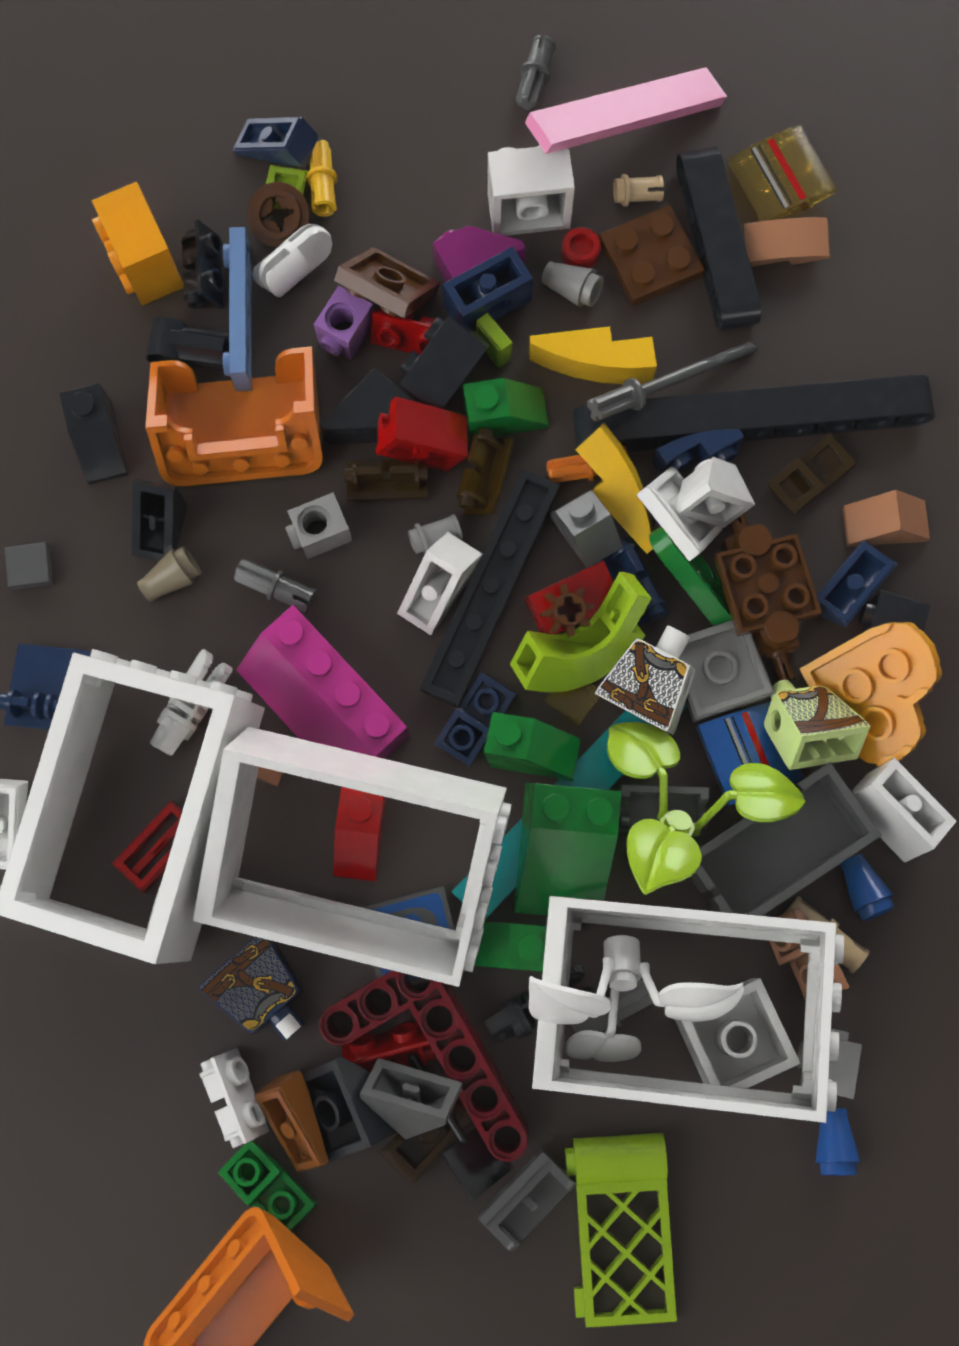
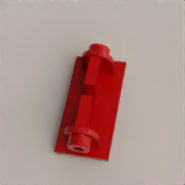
M378 308L377 311L372 312L371 344L412 353L415 350L421 354L430 342L423 336L435 319L421 316L420 322L414 321L413 313L405 318L395 317Z
M415 1022L401 1023L395 1026L392 1031L377 1035L365 1033L352 1042L342 1045V1057L369 1072L372 1071L378 1058L387 1061L394 1059L395 1063L411 1068L413 1066L408 1060L410 1053L416 1054L423 1067L428 1066V1061L436 1059L435 1053L421 1028Z

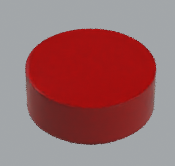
M578 227L570 230L562 241L561 255L567 265L585 268L592 267L600 256V238L594 231L588 228Z

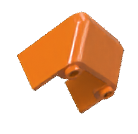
M252 1207L241 1215L154 1321L146 1334L143 1346H254L292 1298L298 1306L305 1309L317 1307L347 1322L352 1319L354 1313L329 1265L274 1215L258 1207Z

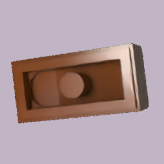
M300 1070L275 1077L254 1094L258 1105L297 1172L324 1166L329 1162L309 1091Z

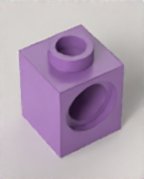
M338 285L314 323L320 347L331 355L339 356L342 354L352 360L371 330L372 312L374 311L373 304L363 298L351 295L346 289ZM342 322L352 324L346 330L335 329V326Z

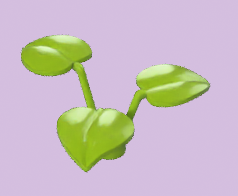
M624 722L609 727L607 754L615 768L624 775L637 779H647L657 773L660 781L659 812L657 815L660 821L643 819L635 823L628 833L626 843L630 868L644 895L663 886L683 881L696 873L702 861V854L699 845L692 836H699L702 828L729 801L736 800L735 805L738 813L747 819L757 822H774L788 818L799 812L806 801L801 791L778 770L761 763H747L737 767L731 773L729 783L733 790L725 792L696 823H693L691 817L682 810L668 811V774L665 769L676 766L680 760V751L674 739L662 729L642 722Z

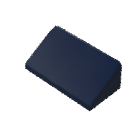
M863 540L818 593L817 599L822 611L819 616L847 627L895 569L897 563Z

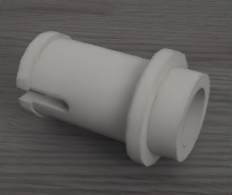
M455 514L420 526L419 523L414 524V529L408 531L415 554L423 552L425 555L427 549L447 532L458 539H463Z

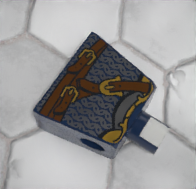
M254 936L197 987L201 993L251 1034L258 1033L270 1023L286 1042L305 1025V1022L289 1005L304 990L275 941Z

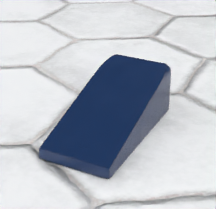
M303 117L247 119L233 152L236 155L269 162L304 167L318 140V134Z

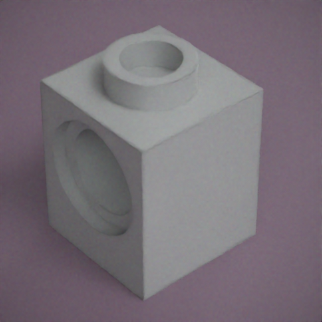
M334 492L287 511L292 524L286 526L285 529L294 550L302 547L307 559L352 542L350 530ZM322 521L327 524L325 530L319 534L313 535L306 532L307 527L312 522Z

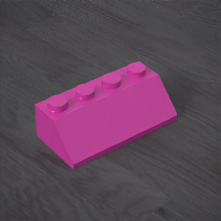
M294 605L261 632L236 669L299 739L385 759L410 736L408 727Z

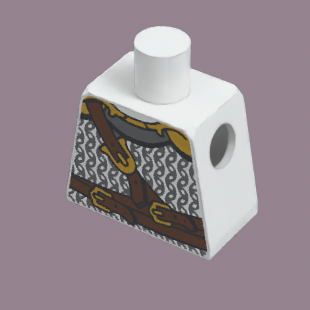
M667 625L656 647L637 638L600 684L595 694L673 735L695 674V669L691 665L679 660L690 637Z

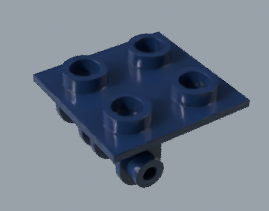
M18 643L10 691L0 695V709L6 710L4 725L49 730L72 654L77 653L90 657L91 651Z

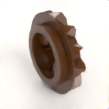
M272 182L260 187L251 197L247 208V220L252 233L259 241L270 247H279L299 228L310 224V207L302 193L295 187L283 182ZM274 199H276L281 209L294 211V213H290L289 216L284 218V231H282L277 222L264 221V219L269 218L270 215L275 213L274 206L276 205Z

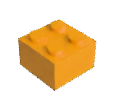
M137 181L91 200L98 214L97 217L91 220L102 243H104L108 257L127 295L135 292L143 306L184 288L171 253Z

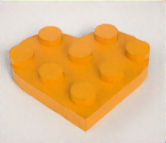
M889 622L870 628L799 668L809 687L820 685L827 687L870 724V730L858 757L867 763L877 764L876 766H881L893 758L900 761L916 749L919 741L924 738L926 733L923 723L924 718L918 702L932 691L934 685L942 676V670L939 665L940 660L934 643L922 630L911 622Z

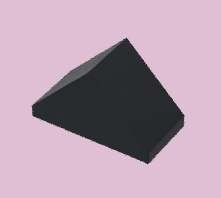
M136 478L132 482V555L160 561L171 549H177L188 505L176 486Z

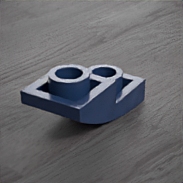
M722 429L685 436L658 448L652 464L661 475L671 466L675 467L678 472H681L692 465L695 458L698 463L712 457L730 462L738 455L737 450L744 435L738 429Z
M480 672L461 705L455 709L434 744L468 766H471L486 744L492 712L506 714L518 694L487 674Z

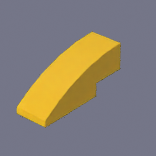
M610 326L529 336V360L561 374L578 379L611 384H623L628 378H635L641 384L653 380L657 363L652 337L612 341Z
M603 423L575 450L602 479L592 490L617 522L648 554L653 549L649 540V534L654 531L653 518L650 511L636 495L644 487L635 466L622 444L608 426Z

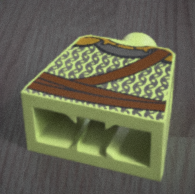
M789 680L778 681L772 686L775 694L770 697L772 701L764 720V728L789 770L824 765L829 762L837 763L858 759L871 726L832 691L821 685L796 689Z

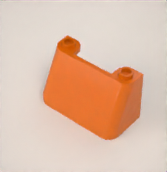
M312 346L291 348L278 354L275 360L276 376L252 378V391H236L232 380L197 383L193 369L181 361L150 362L145 428L162 479L168 484L185 487L304 475L319 469L322 464L323 454L321 430L319 427L320 415L315 360Z

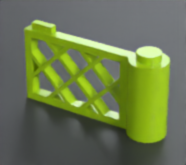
M663 1133L573 1138V1147L564 1148L566 1175L575 1176L582 1272V1286L574 1287L576 1318L584 1317L586 1328L677 1322L667 1189L668 1165ZM657 1191L658 1208L647 1221L643 1220L628 1206L639 1192ZM628 1192L622 1200L615 1194ZM606 1194L617 1204L602 1224L587 1212L586 1195ZM623 1210L641 1226L626 1246L607 1230ZM658 1220L660 1225V1234L652 1228ZM588 1222L596 1229L590 1238ZM647 1233L661 1244V1255L650 1268L632 1253L633 1249ZM602 1235L621 1251L604 1271L590 1259V1249ZM626 1258L645 1273L629 1293L611 1278V1275ZM661 1267H663V1280L656 1275ZM591 1269L599 1276L593 1285ZM650 1280L655 1282L664 1291L665 1308L646 1310L635 1300ZM607 1283L623 1300L613 1312L594 1313L593 1297ZM629 1305L636 1309L632 1311H625Z

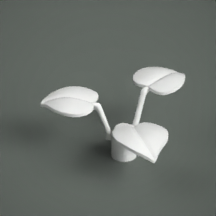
M616 935L607 938L603 943V970L596 994L557 985L530 976L529 1011L535 1019L554 1024H579L586 1021L588 1017L597 1018L609 1012L608 1027L605 1033L583 1030L573 1034L566 1042V1053L573 1059L594 1058L599 1061L618 1062L632 1059L641 1052V1042L638 1038L631 1035L615 1034L619 991L635 989L641 977L654 1005L665 1007V1015L667 1017L695 1022L713 1020L732 1010L743 995L744 984L743 981L730 986L708 983H676L658 992L650 975L649 963H641L640 941L632 936ZM608 982L611 988L610 1000L605 997Z

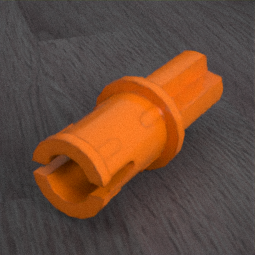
M580 455L552 459L547 461L546 464L548 479L555 483L583 478L593 481V477L598 476Z

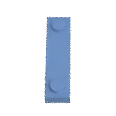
M229 227V244H223L224 266L229 268V352H223V370L225 377L231 376L236 391H252L251 245L245 227Z

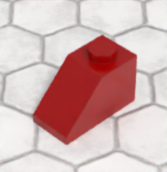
M341 786L335 825L334 877L376 882L388 797Z

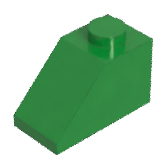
M506 378L463 384V403L465 415L467 416L470 440H472L474 434H478L480 428L493 431L495 433L494 436L549 428L543 389L541 387Z
M492 712L484 754L491 768L574 781L581 738L534 718Z
M484 922L483 935L474 966L543 972L547 926Z

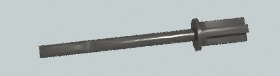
M748 341L644 384H641L635 378H628L624 381L622 387L588 400L587 407L592 411L591 418L596 422L629 408L640 410L646 404L647 395L757 351L758 347L751 341Z

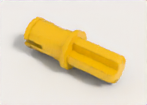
M321 139L319 142H316L309 157L310 170L306 175L307 183L311 186L312 212L317 216L326 217L333 215L334 211L337 210L334 192L337 173L332 168V155L329 144L326 140Z

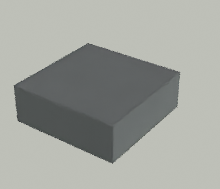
M46 542L5 547L7 584L11 590L53 585L50 546Z

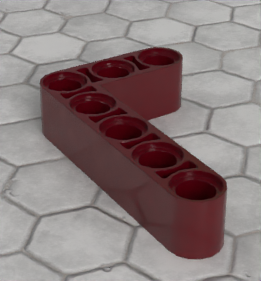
M389 970L337 1000L323 1012L319 1022L321 1035L327 1042L342 1046L409 1008L448 1078L462 1082L459 1098L491 1154L501 1161L508 1162L516 1160L524 1154L529 1136L527 1121L450 984L430 980L428 987L417 988L410 983L408 974ZM383 989L388 992L392 1000L390 1009L379 1010L373 1006L370 1000L372 990ZM435 1006L448 1008L453 1017L452 1023L446 1027L435 1025L430 1018V1009ZM344 1011L349 1014L353 1021L351 1031L341 1032L334 1026V1012ZM460 1045L469 1047L474 1052L475 1062L468 1066L457 1064L453 1060L452 1049ZM480 1086H489L497 1093L498 1100L494 1104L483 1105L475 1099L474 1090ZM511 1126L519 1132L521 1138L515 1144L507 1145L497 1138L496 1131L501 1127Z

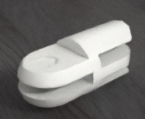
M317 224L302 226L253 268V280L276 297H282L326 260L332 249L331 235L325 228Z

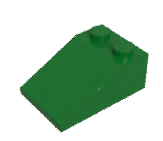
M525 782L514 904L515 913L548 915L550 896L604 901L618 837L622 791Z

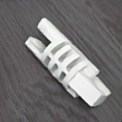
M202 649L186 674L202 680L213 663V655L207 650ZM226 663L218 664L206 682L216 681L225 684L232 673V667ZM170 698L167 707H164L157 720L160 725L150 744L165 754L172 756L184 739L189 740L197 729V724L202 721L209 708Z

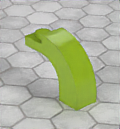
M619 572L599 610L589 620L591 624L589 627L575 629L573 637H568L566 633L546 634L527 630L510 665L525 690L549 693L563 692L591 684L609 674L637 638L643 640L645 634L637 623L645 613L652 598L633 574Z

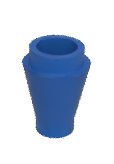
M863 853L854 855L839 864L845 877L853 912L859 913L863 922L883 915L895 908L891 900L894 896L893 893L873 870Z
M836 1108L835 1112L827 1111L826 1123L820 1122L815 1164H820V1175H857V1164L861 1163L849 1124L847 1109Z

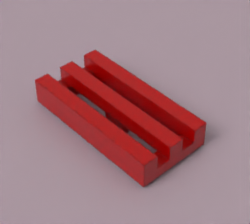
M172 800L112 862V865L142 893H146L165 872L171 849L143 879L139 877L175 838L183 810ZM175 815L178 820L137 864L130 869L127 864L162 826Z

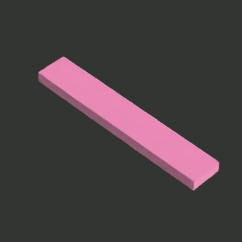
M707 67L533 111L529 113L525 124L544 152L549 154L716 108L723 104L727 95Z

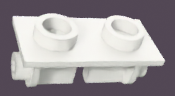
M238 1048L214 1056L200 1064L203 1072L199 1075L203 1080L211 1103L225 1098L227 1104L226 1107L215 1111L225 1142L230 1140L232 1148H235L270 1131L266 1117L255 1099V1091L249 1078V1069L241 1058Z

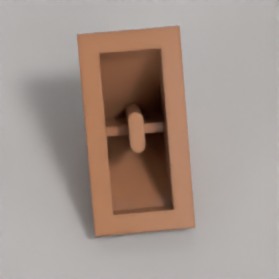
M893 490L847 504L842 508L847 547L858 546L863 540L870 545L928 542L930 540L925 500L899 490Z

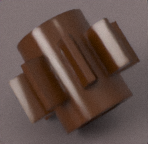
M564 583L559 587V597H555L550 593L544 595V599L550 603L548 610L540 613V617H549L552 621L550 633H554L560 627H563L567 636L573 637L575 635V624L585 628L591 625L584 617L586 611L593 609L595 605L591 603L585 604L581 598L585 592L584 588L577 590L575 593H569L568 586ZM564 599H566L568 606H575L576 614L571 615L569 618L570 622H568L566 615H559L557 611L558 607L564 605Z

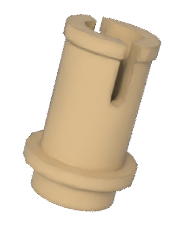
M622 174L621 178H616L613 182L614 202L621 203L623 207H627L629 202H661L664 197V191L648 190V188L664 187L662 175L629 178L627 174Z

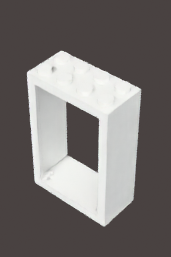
M92 649L90 657L73 653L0 888V916L152 964L191 961L202 923L194 922L193 917L223 749L247 727L259 729L265 707L251 702L253 694L220 682L211 681L209 683L189 674L174 670L168 672L158 669L151 664L131 660L130 662L120 659L118 656ZM115 683L213 709L148 929L49 899Z
M247 727L223 749L193 921L459 987L464 971L473 972L483 935V925L493 890L492 884L502 851V846L500 845L507 828L512 804L504 802L507 788ZM259 767L480 819L479 831L456 931L238 878Z
M550 896L542 980L569 987L574 930L581 931L582 923L800 944V952L808 953L801 1086L793 1085L792 1093L573 1069L569 1067V1060L562 1059L565 1024H554L538 1020L532 1089L826 1123L827 1111L835 1112L837 1083L832 1082L828 1077L829 1061L838 1062L839 1032L831 1031L832 1012L840 1013L842 984L834 983L833 978L834 965L842 964L844 956V935L836 934V923Z

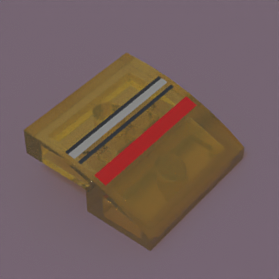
M800 125L765 138L727 160L760 221L782 219L799 208L803 213L837 192L835 185Z

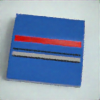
M771 701L713 719L696 727L722 795L727 791L733 790L729 783L731 773L737 767L747 763H761L771 766L785 775L793 784L804 779L801 769H788L764 728V720ZM736 800L726 803L727 807L734 805Z

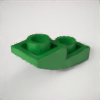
M254 1140L245 1143L218 1171V1174L247 1206L252 1205L274 1215L291 1232L318 1205L311 1195Z

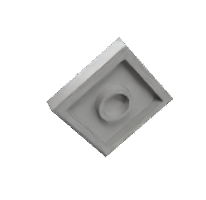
M732 620L688 634L690 639L679 660L691 665L695 669L685 701L693 723L770 698L775 694L752 634L737 637Z

